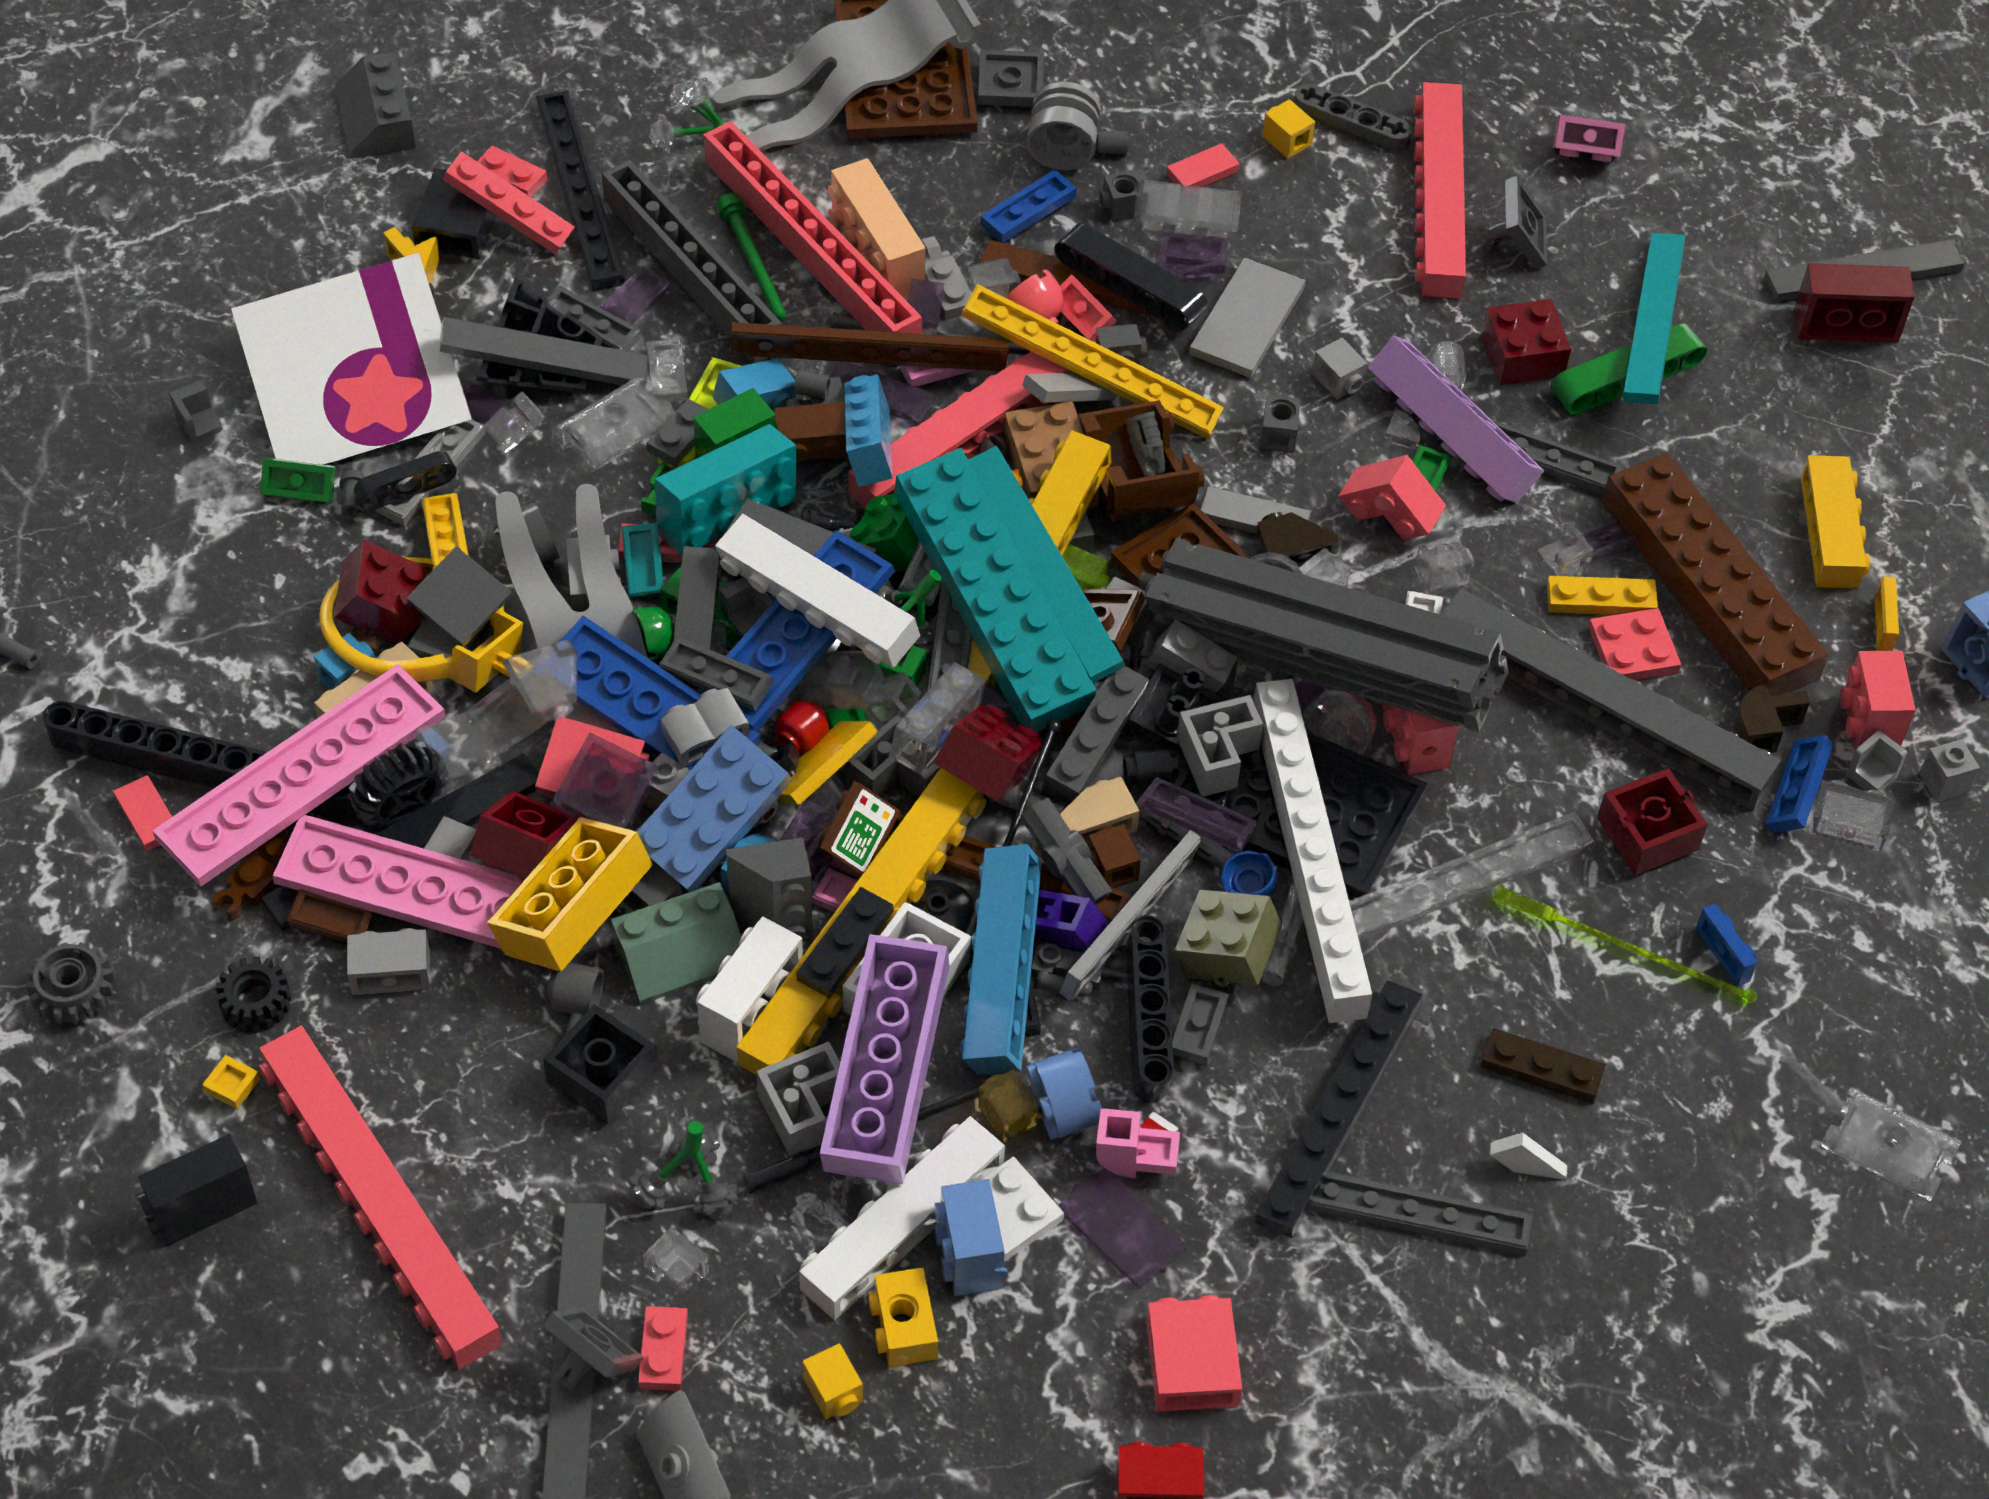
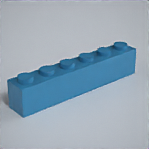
M1028 844L986 848L983 864L979 867L981 889L980 898H977L975 903L977 927L971 940L974 955L972 967L968 971V983L970 986L969 1002L964 1007L966 1030L965 1038L960 1043L962 1060L977 1075L1021 1072L1042 864V861Z

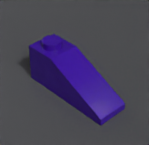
M1039 890L1034 938L1046 943L1055 944L1059 948L1085 952L1109 925V921L1090 898Z

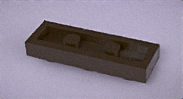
M1495 1028L1492 1030L1481 1064V1068L1592 1104L1595 1102L1606 1066L1604 1063Z

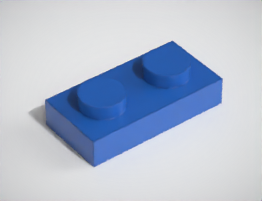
M1716 903L1703 908L1695 928L1737 987L1750 982L1758 963L1754 950L1749 944L1743 942L1735 931L1731 918L1723 914Z

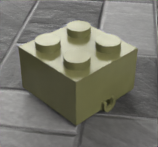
M1199 890L1175 947V952L1187 977L1190 979L1213 981L1219 987H1227L1228 983L1258 986L1282 923L1270 896Z

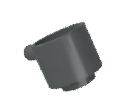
M570 962L562 972L552 971L547 987V999L551 1000L553 1011L571 1014L566 1034L594 1004L596 1006L599 1005L604 981L603 969Z

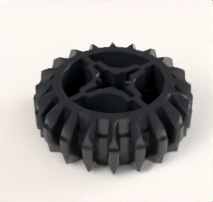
M414 740L409 741L405 746L400 743L392 750L386 749L385 753L381 756H374L373 762L363 766V772L354 777L355 782L349 787L348 799L351 802L354 813L366 826L370 825L372 829L380 827L386 829L433 803L434 797L439 796L442 793L441 788L447 784L446 778L449 772L446 769L443 758L431 745H427L424 741L416 743Z

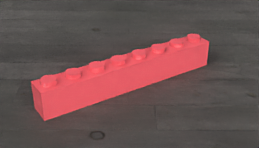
M1423 82L1421 95H1415L1414 115H1419V118L1415 119L1414 138H1419L1420 142L1415 143L1414 161L1420 162V165H1416L1414 185H1420V189H1416L1415 209H1420V213H1416L1415 233H1421V238L1417 237L1415 245V257L1421 258V262L1416 264L1415 282H1421V296L1461 299L1466 278L1462 85Z
M1032 351L1022 358L1013 360L1007 368L996 375L989 376L981 385L970 392L963 393L955 402L944 409L937 410L928 420L917 427H911L902 437L891 443L892 479L858 487L853 469L848 472L849 495L865 509L866 505L876 496L894 494L896 475L959 448H962L964 453H976L980 450L984 439L991 435L1001 436L1004 434L1005 412L1049 404L1042 403L1024 388L1022 383L1026 374L1074 372Z

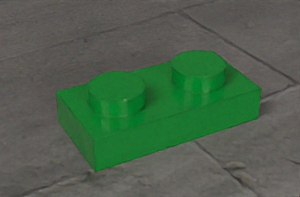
M263 458L260 494L330 503L333 501L336 466Z

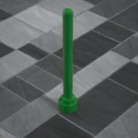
M725 194L717 200L715 205L722 220L731 224L769 310L779 321H782L786 316V312L743 220L745 206L738 194Z

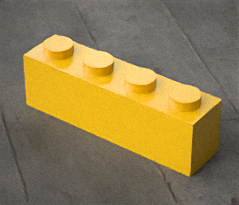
M1808 455L1800 478L1816 587L1859 589L1863 575L1869 573L1870 556L1868 553H1864L1863 547L1866 540L1865 526L1860 525L1859 521L1862 504L1861 499L1856 498L1855 495L1857 472L1851 469L1850 457Z

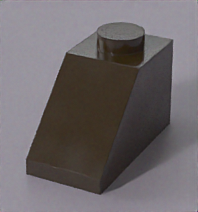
M1275 512L1262 518V521L1257 522V537L1268 565L1283 569L1336 554L1338 551L1339 540L1337 534L1295 513L1290 512L1282 515L1281 512Z

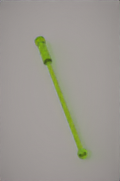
M1499 884L1493 898V901L1496 903H1504L1550 923L1557 921L1740 996L1747 1004H1752L1757 999V993L1753 989L1743 990L1560 915L1556 908L1507 889L1505 885Z

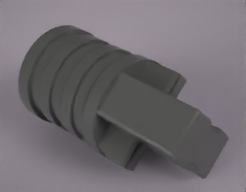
M1154 411L1124 419L1127 427L1126 430L1130 437V444H1132L1133 454H1135L1144 476L1149 477L1166 472L1164 444L1160 437L1161 434L1160 430H1158Z

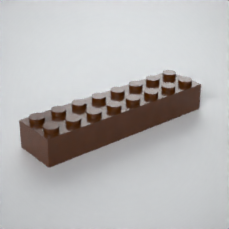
M1668 453L1608 477L1602 504L1748 691L1759 685L1767 684L1770 695H1776L1785 691H1796L1820 680L1829 657L1827 650Z

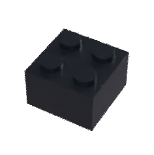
M595 1004L543 1059L547 1084L607 1124L614 1119L658 1070L656 1045Z

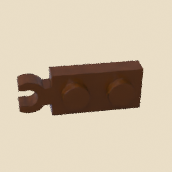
M279 832L247 856L224 879L228 889L220 890L212 897L213 909L218 911L224 904H232L226 910L228 919L234 921L242 914V905L246 901L256 906L262 900V896L268 894L277 886V884H274L273 874L290 837L283 832Z

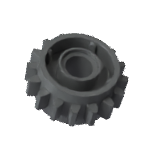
M67 942L61 946L49 948L48 952L41 958L37 957L35 959L36 965L34 969L27 972L30 982L25 985L34 1010L40 1009L44 1019L52 1017L56 1019L57 1024H62V1022L78 1024V1021L93 1018L96 1012L107 1007L105 1003L107 997L114 995L111 984L115 982V977L107 956L101 957L98 948L94 947L90 950L82 942L78 945L68 944ZM76 981L73 984L66 985L69 982Z

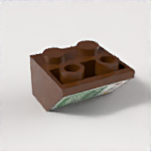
M854 781L850 790H845L841 794L836 806L838 813L833 823L826 824L822 830L819 844L821 845L820 850L830 869L859 880L904 818L896 807L862 784Z

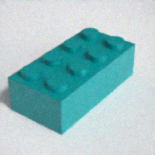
M768 424L655 478L656 522L658 524L659 536L678 553L683 555L684 546L702 547L722 537L747 498L776 510L795 501L796 444L771 424Z

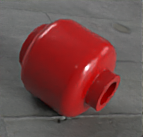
M793 702L775 721L774 738L777 745L782 748L791 742L799 752V755L802 756L811 751L829 732L826 720L827 715L824 709L814 702Z

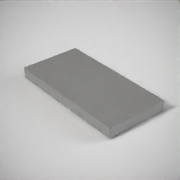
M1244 257L1192 342L1189 355L1252 378L1303 292L1306 280Z

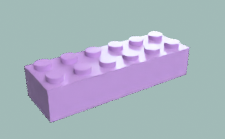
M869 934L820 1150L824 1172L903 1184L950 967L947 946Z

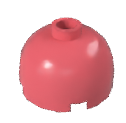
M1043 270L1044 277L1041 279L1037 274L1029 277L1006 296L1007 299L1057 324L1059 323L1056 317L1063 309L1064 296L1059 283L1049 270Z

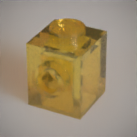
M1014 1070L1003 1075H993L979 1087L978 1107L1002 1142L1037 1125L1038 1104Z

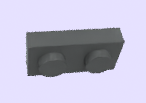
M687 399L646 442L647 452L676 467L695 447L693 417L708 409Z
M1191 984L1172 1040L1173 1056L1207 1066L1229 994Z

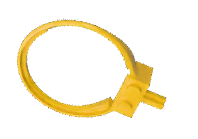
M404 557L421 566L433 568L432 559ZM339 579L328 590L320 607V627L330 648L351 666L373 676L379 677L399 664L416 682L450 678L476 693L500 672L525 686L531 682V677L536 672L534 667L517 659L521 656L523 622L505 613L504 605L490 619V624L494 628V636L489 637L472 652L457 645L452 649V656L445 658L444 654L402 661L379 660L367 656L354 649L342 638L333 619Z

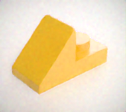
M395 227L383 232L388 258L392 261L419 253L428 283H432L439 262L437 239L432 237L414 246L409 237L404 238Z

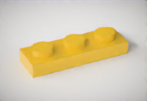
M1548 577L1547 596L1549 613L1618 615L1658 608L1656 582L1653 579Z

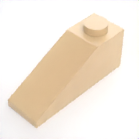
M1121 776L1111 780H1100L1086 788L1060 813L1069 829L1077 831L1087 845L1088 835L1104 827L1113 828L1124 824L1128 834L1135 833L1138 829L1139 809ZM1034 839L1032 850L1044 863L1041 857V848Z

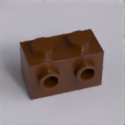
M844 402L774 408L776 429L796 444V462L848 457L846 452Z

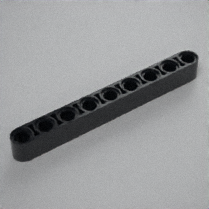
M68 701L53 702L43 712V720L50 742L58 749L216 788L267 753V751ZM352 783L311 810L310 813L338 820H349L356 817L351 807V802L348 799L349 787Z

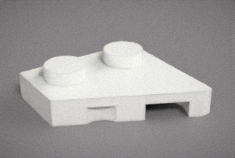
M1012 1157L982 1178V1180L990 1179L1005 1250L1004 1262L1064 1220V1212L1015 1157Z

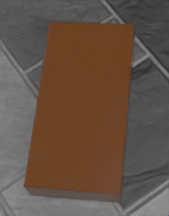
M299 889L287 921L289 926L347 943V935H356L369 930L374 912Z

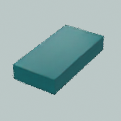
M657 522L621 526L629 599L660 596L661 588L664 586Z

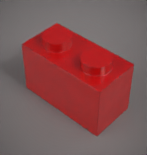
M1131 1442L1126 1446L1119 1445L1116 1461V1499H1204L1203 1448L1193 1447L1187 1443H1174L1168 1447L1151 1446L1146 1442Z

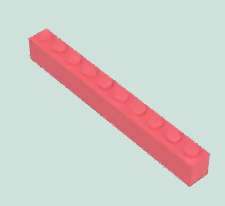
M732 121L703 134L706 164L734 193L740 196L742 202L865 330L922 334V316Z
M301 1025L261 1046L259 1049L263 1063L258 1065L265 1082L268 1086L273 1084L277 1086L281 1092L277 1094V1098L283 1110L288 1116L294 1113L299 1120L296 1128L306 1145L313 1142L318 1152L315 1153V1157L322 1171L326 1175L332 1172L338 1182L334 1183V1187L345 1205L350 1202L353 1204L357 1211L353 1215L358 1227L364 1235L371 1233L377 1243L373 1244V1247L381 1263L384 1266L391 1264L397 1274L393 1275V1279L404 1297L411 1295L417 1305L413 1307V1310L423 1328L432 1327L437 1337L433 1338V1341L442 1358L447 1360L451 1357L458 1370L502 1346L500 1330L496 1321L303 1026Z

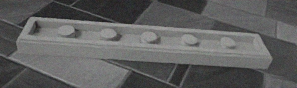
M1191 830L1185 835L1068 971L1059 993L1062 996L1071 1000L1078 995L1130 934L1134 921L1148 913L1189 865L1201 842L1199 835Z

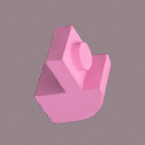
M1100 1109L1096 1157L1105 1169L1129 1178H1136L1137 1171L1176 1175L1180 1132L1140 1128L1141 1112Z

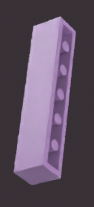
M1393 335L1368 366L1376 375L1374 381L1385 391H1393L1399 397L1396 400L1397 404L1410 414L1414 412L1421 419L1418 422L1419 425L1431 435L1437 434L1443 440L1441 446L1452 456L1457 457L1459 455L1466 462L1463 466L1465 470L1477 479L1482 478L1489 484L1486 488L1487 491L1499 501L1507 499L1518 503L1544 472L1527 453L1409 341Z

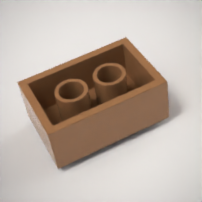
M1073 401L1005 412L1004 440L1008 446V455L1013 470L1020 469L1023 482L1021 488L1028 499L1036 498L1040 490L1039 482L1041 476L1046 469L1051 470L1055 462L1054 454L1060 441H1066L1071 430L1084 435ZM1099 487L1088 508L1098 506Z

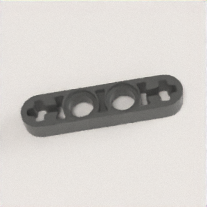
M1314 84L1300 85L1295 91L1294 104L1314 120L1391 150L1405 149L1410 143L1412 128L1404 119ZM1340 108L1346 113L1338 115L1332 113L1330 109ZM1363 119H1368L1373 121L1375 124L1372 126H1365L1360 124L1359 121Z

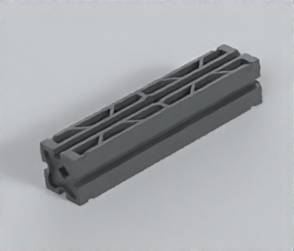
M1176 538L1170 550H1166L1163 554L1160 564L1161 570L1164 571L1162 574L1152 575L1143 572L1139 578V586L1146 588L1145 599L1152 612V618L1160 636L1177 619L1232 653L1239 660L1457 726L1461 724L1466 729L1480 732L1491 710L1490 701L1493 695H1498L1509 673L1506 656L1500 655L1504 647L1499 631L1489 628L1480 629L1475 624L1200 544L1191 545L1189 541Z

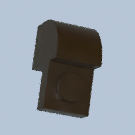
M1767 684L1754 687L1744 696L1734 723L1733 733L1769 753L1777 752L1784 733L1782 726L1802 724L1810 704L1806 691L1793 693L1785 691L1776 695H1770Z

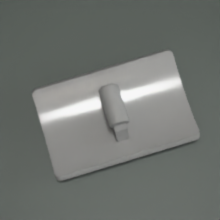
M678 1390L648 1415L637 1433L639 1442L664 1499H730L729 1490L716 1463L718 1456L715 1451L709 1448L686 1394L682 1390Z

